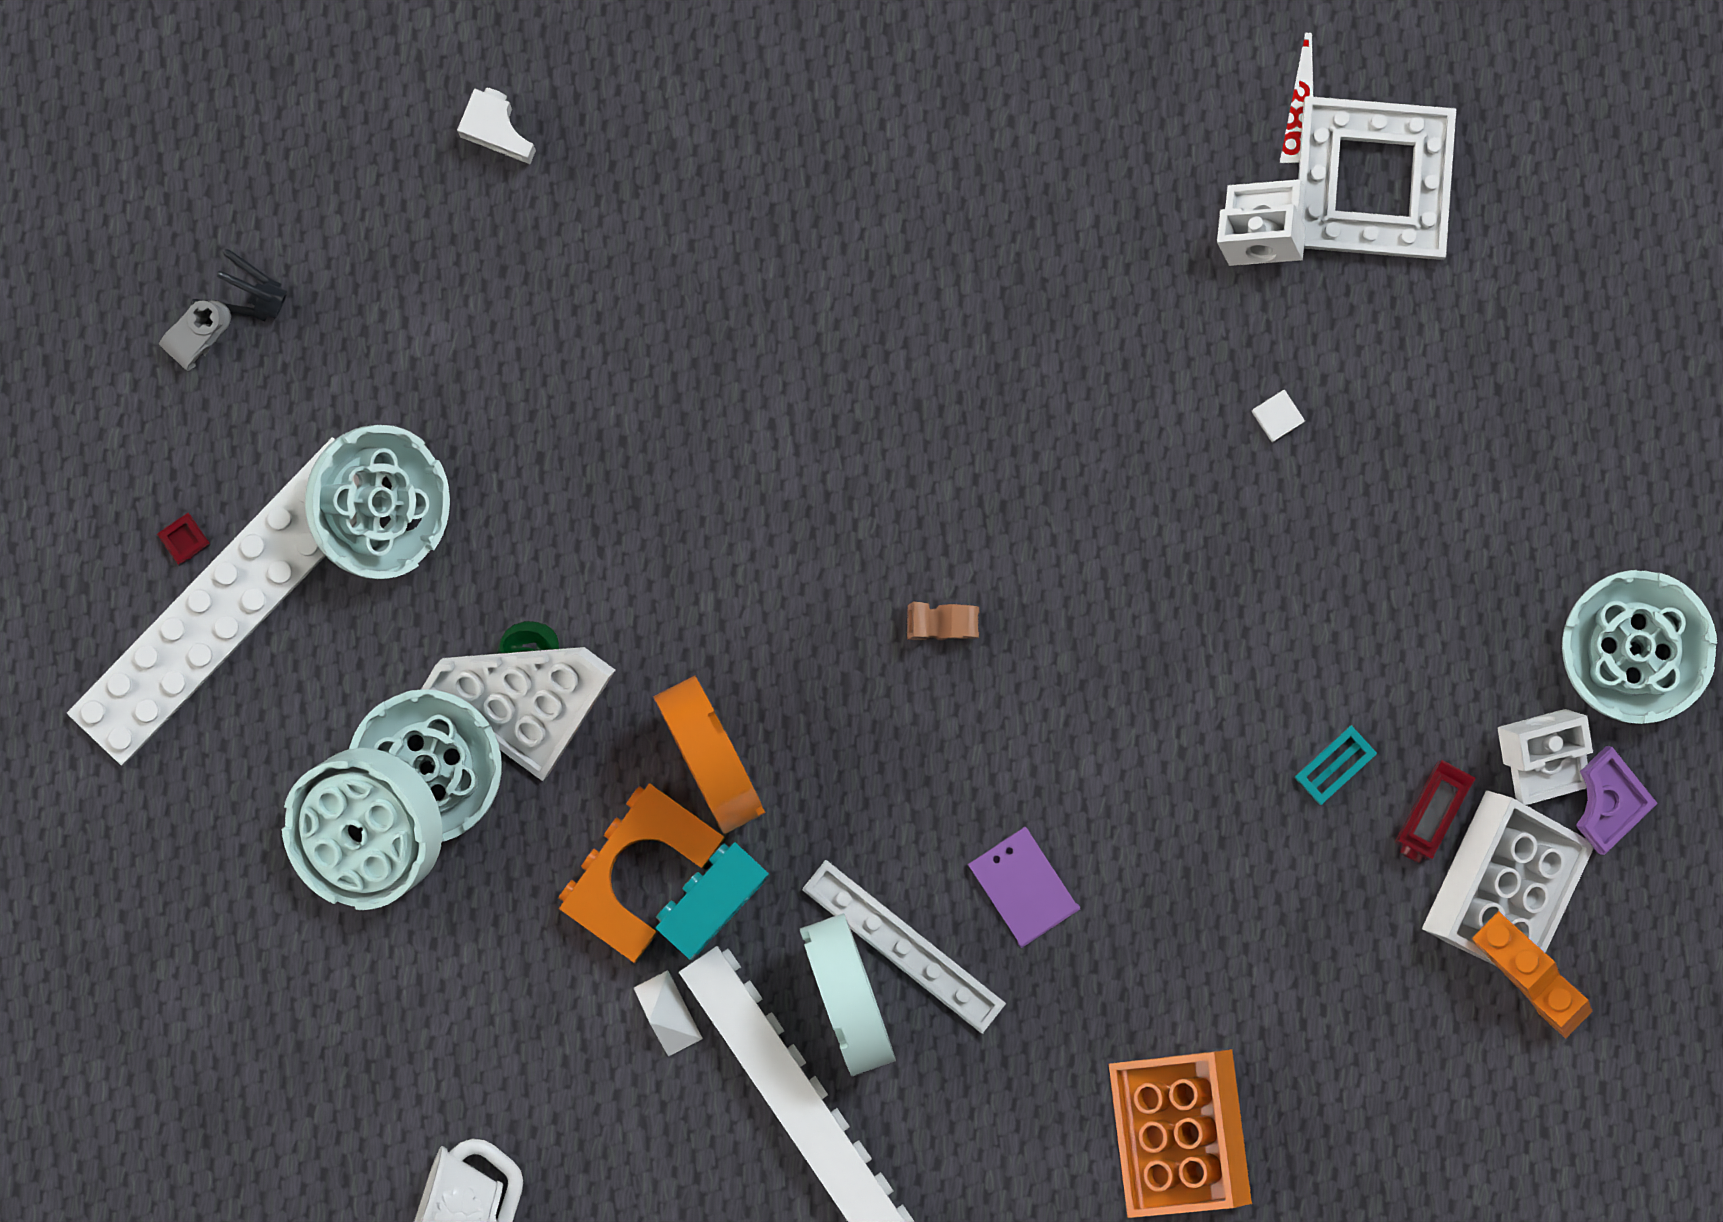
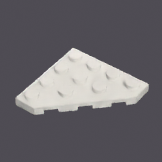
M585 647L442 658L435 665L422 689L453 694L471 704L491 726L496 735L500 750L543 781L554 768L612 677L615 669Z

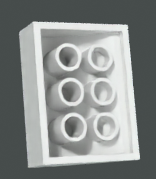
M1486 790L1422 929L1455 947L1495 965L1475 945L1472 937L1499 911L1546 953L1594 848L1586 838L1514 798Z

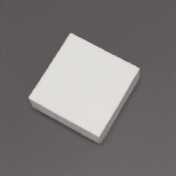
M1285 390L1252 410V413L1272 443L1305 422Z

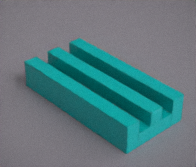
M1351 725L1294 778L1301 783L1319 805H1322L1368 763L1377 752ZM1351 737L1355 743L1310 782L1307 776ZM1361 748L1365 754L1321 794L1317 787Z

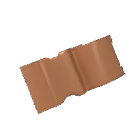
M912 602L908 605L907 640H926L928 638H936L937 640H947L948 638L977 639L979 638V607L948 604L939 605L936 609H930L928 603Z

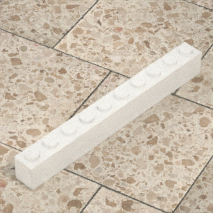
M716 946L679 971L681 977L847 1221L915 1222L903 1204L898 1208L894 1206L888 1197L894 1191L883 1174L880 1172L876 1176L873 1175L866 1164L872 1158L861 1142L858 1140L852 1144L844 1131L850 1126L838 1108L830 1112L822 1100L828 1094L816 1076L809 1080L800 1067L806 1064V1061L795 1045L792 1044L788 1048L779 1037L784 1032V1029L772 1012L766 1016L757 1004L763 998L750 980L743 984L735 971L741 968L731 951L726 949L721 952L719 947Z

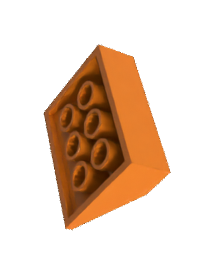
M1232 1049L1109 1064L1128 1218L1229 1209L1252 1204Z

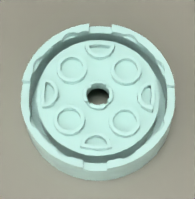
M356 748L333 755L309 770L294 784L284 805L287 809L285 827L282 828V837L288 858L304 883L316 894L333 904L340 902L355 906L356 910L375 909L390 904L420 883L429 874L435 865L441 849L442 820L432 791L423 778L410 765L398 757L381 750ZM349 825L363 828V831H361L362 842H356L350 837L348 833Z
M843 913L800 928L802 938L806 942L804 945L851 1076L896 1061L845 914Z

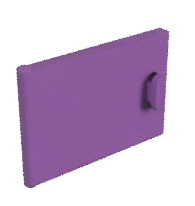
M1023 827L968 864L1014 934L1020 948H1023L1080 910V906L1075 903L1026 827Z

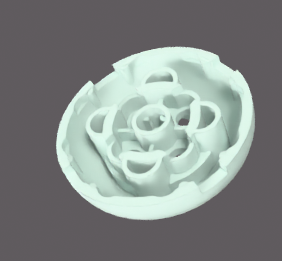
M370 425L356 428L335 439L316 460L306 486V518L318 547L329 560L343 570L365 578L387 579L397 577L418 567V563L428 552L435 550L439 544L449 516V486L440 461L435 460L431 452L424 445L425 442L415 434L389 425ZM354 474H356L359 478V485L357 486V488L354 482L352 481ZM387 476L392 485L391 490L387 487H382V479ZM356 514L357 523L352 527L350 520ZM389 515L391 520L383 529L380 526V517ZM422 518L416 528L406 531L407 524L412 519Z
M1631 570L1604 578L1590 587L1579 598L1572 608L1564 627L1562 653L1565 669L1573 687L1591 707L1601 714L1618 721L1637 724L1653 723L1681 713L1690 707L1704 692L1715 669L1717 635L1706 606L1685 584L1662 573ZM1641 614L1645 617L1646 626L1644 629L1636 630L1632 627L1631 618L1633 615ZM1610 637L1615 640L1617 648L1614 653L1608 654L1603 651L1601 643L1604 638ZM1632 642H1636L1641 646L1640 654L1633 655L1629 648L1632 647ZM1665 644L1669 647L1670 656L1668 659L1661 660L1655 655L1657 645ZM1634 667L1640 671L1641 678L1638 683L1632 684L1627 681L1626 671L1628 668Z
M412 690L380 703L363 719L349 749L371 748L392 754L410 765L423 778L430 789L437 784L445 788V797L440 801H436L442 820V841L455 838L478 823L491 807L500 786L502 775L501 752L491 726L471 704L443 691ZM413 735H420L424 739V746L419 751H412L408 747V740ZM448 749H456L460 754V759L455 765H448L444 761V753ZM425 761H431V764L434 765L433 772L423 775L420 770L421 764Z

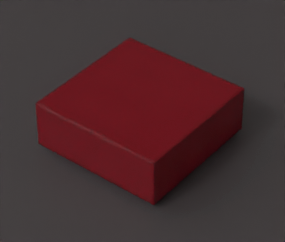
M189 512L157 533L179 566L211 545Z

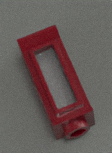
M1443 760L1438 761L1395 840L1396 844L1402 846L1399 853L1418 863L1421 862L1422 858L1432 860L1476 778Z

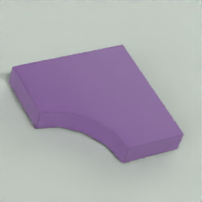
M1606 746L1580 771L1587 786L1588 801L1583 816L1576 824V827L1597 853L1605 855L1658 804L1614 748Z

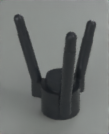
M225 249L223 253L227 258L261 282H257L253 286L223 271H218V278L250 293L249 304L255 306L250 308L224 303L230 310V313L252 316L264 322L267 316L276 319L287 296V291L280 288L282 283L270 279L240 256H237L229 249ZM192 299L191 304L193 305L195 302L202 300Z

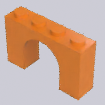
M650 783L645 790L639 786L626 803L631 808L623 820H620L618 817L614 819L603 835L609 840L600 852L595 848L590 852L581 865L586 870L578 883L571 880L559 896V899L563 901L559 908L561 911L634 963L638 961L658 931L628 911L617 900L612 888L611 874L618 856L624 849L636 842L655 840L668 844L697 866L704 869L710 857L717 851L725 839L720 833Z

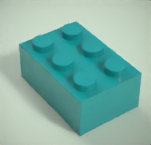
M736 842L730 848L725 843L721 845L710 857L709 861L713 866L705 875L702 876L697 872L682 888L687 894L680 902L676 904L671 900L656 916L660 923L655 928L689 960H693L770 877V874Z

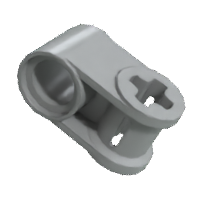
M202 300L195 302L181 319L165 333L159 345L184 369L189 371L196 366L194 364L195 360L201 354L205 356L209 352L210 347L228 328L231 321L230 310L221 301ZM205 311H212L210 319L213 321L212 324L205 323L208 319Z

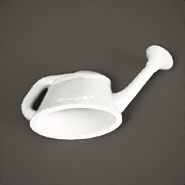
M470 1139L460 1142L450 1152H447V1148L441 1146L431 1168L414 1222H513L523 1188L521 1170L513 1160L495 1145L485 1140ZM476 1154L485 1157L507 1177L508 1186L497 1221L495 1215L503 1183L498 1180L497 1182L463 1162L467 1156Z

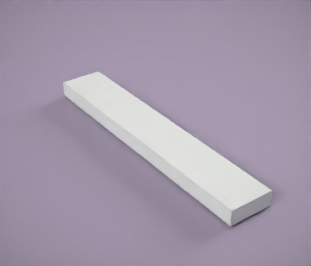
M827 860L823 862L802 890L834 916L844 913L851 930L980 1033L986 1030L1006 1003Z

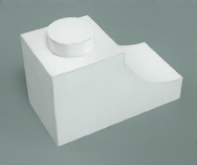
M486 88L484 92L474 89L457 129L460 137L531 164L536 152L534 144L522 138L512 127L509 117L512 108L510 102L505 101L507 96L491 88Z

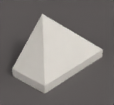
M668 970L634 987L648 1021L668 1057L703 1039Z

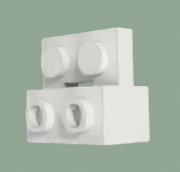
M1301 179L1228 185L1226 207L1220 210L1217 243L1229 266L1303 260L1306 227L1302 221L1305 187Z
M1563 709L1498 727L1503 764L1511 767L1517 801L1528 805L1587 788L1580 773L1588 764L1586 755L1593 753L1586 715Z

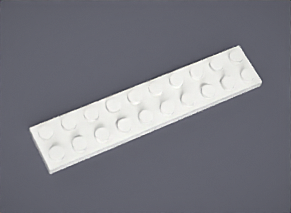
M333 437L67 712L121 766H124L326 556L316 544L309 529L305 511V493L311 470L320 454L335 440ZM354 474L352 481L354 482L357 488V486L359 485V478L356 474ZM356 514L350 520L352 527L357 523Z

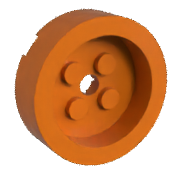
M694 675L653 696L723 834L765 814L761 801L696 676Z

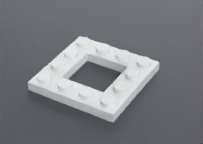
M1305 96L1298 179H1301L1305 187L1302 221L1306 227L1304 249L1444 260L1446 258L1456 109ZM1340 140L1414 146L1409 217L1335 211Z

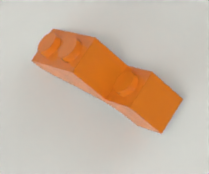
M1499 911L1472 937L1475 945L1520 989L1533 1004L1537 1013L1565 1039L1593 1012L1589 1000L1560 975L1555 961Z

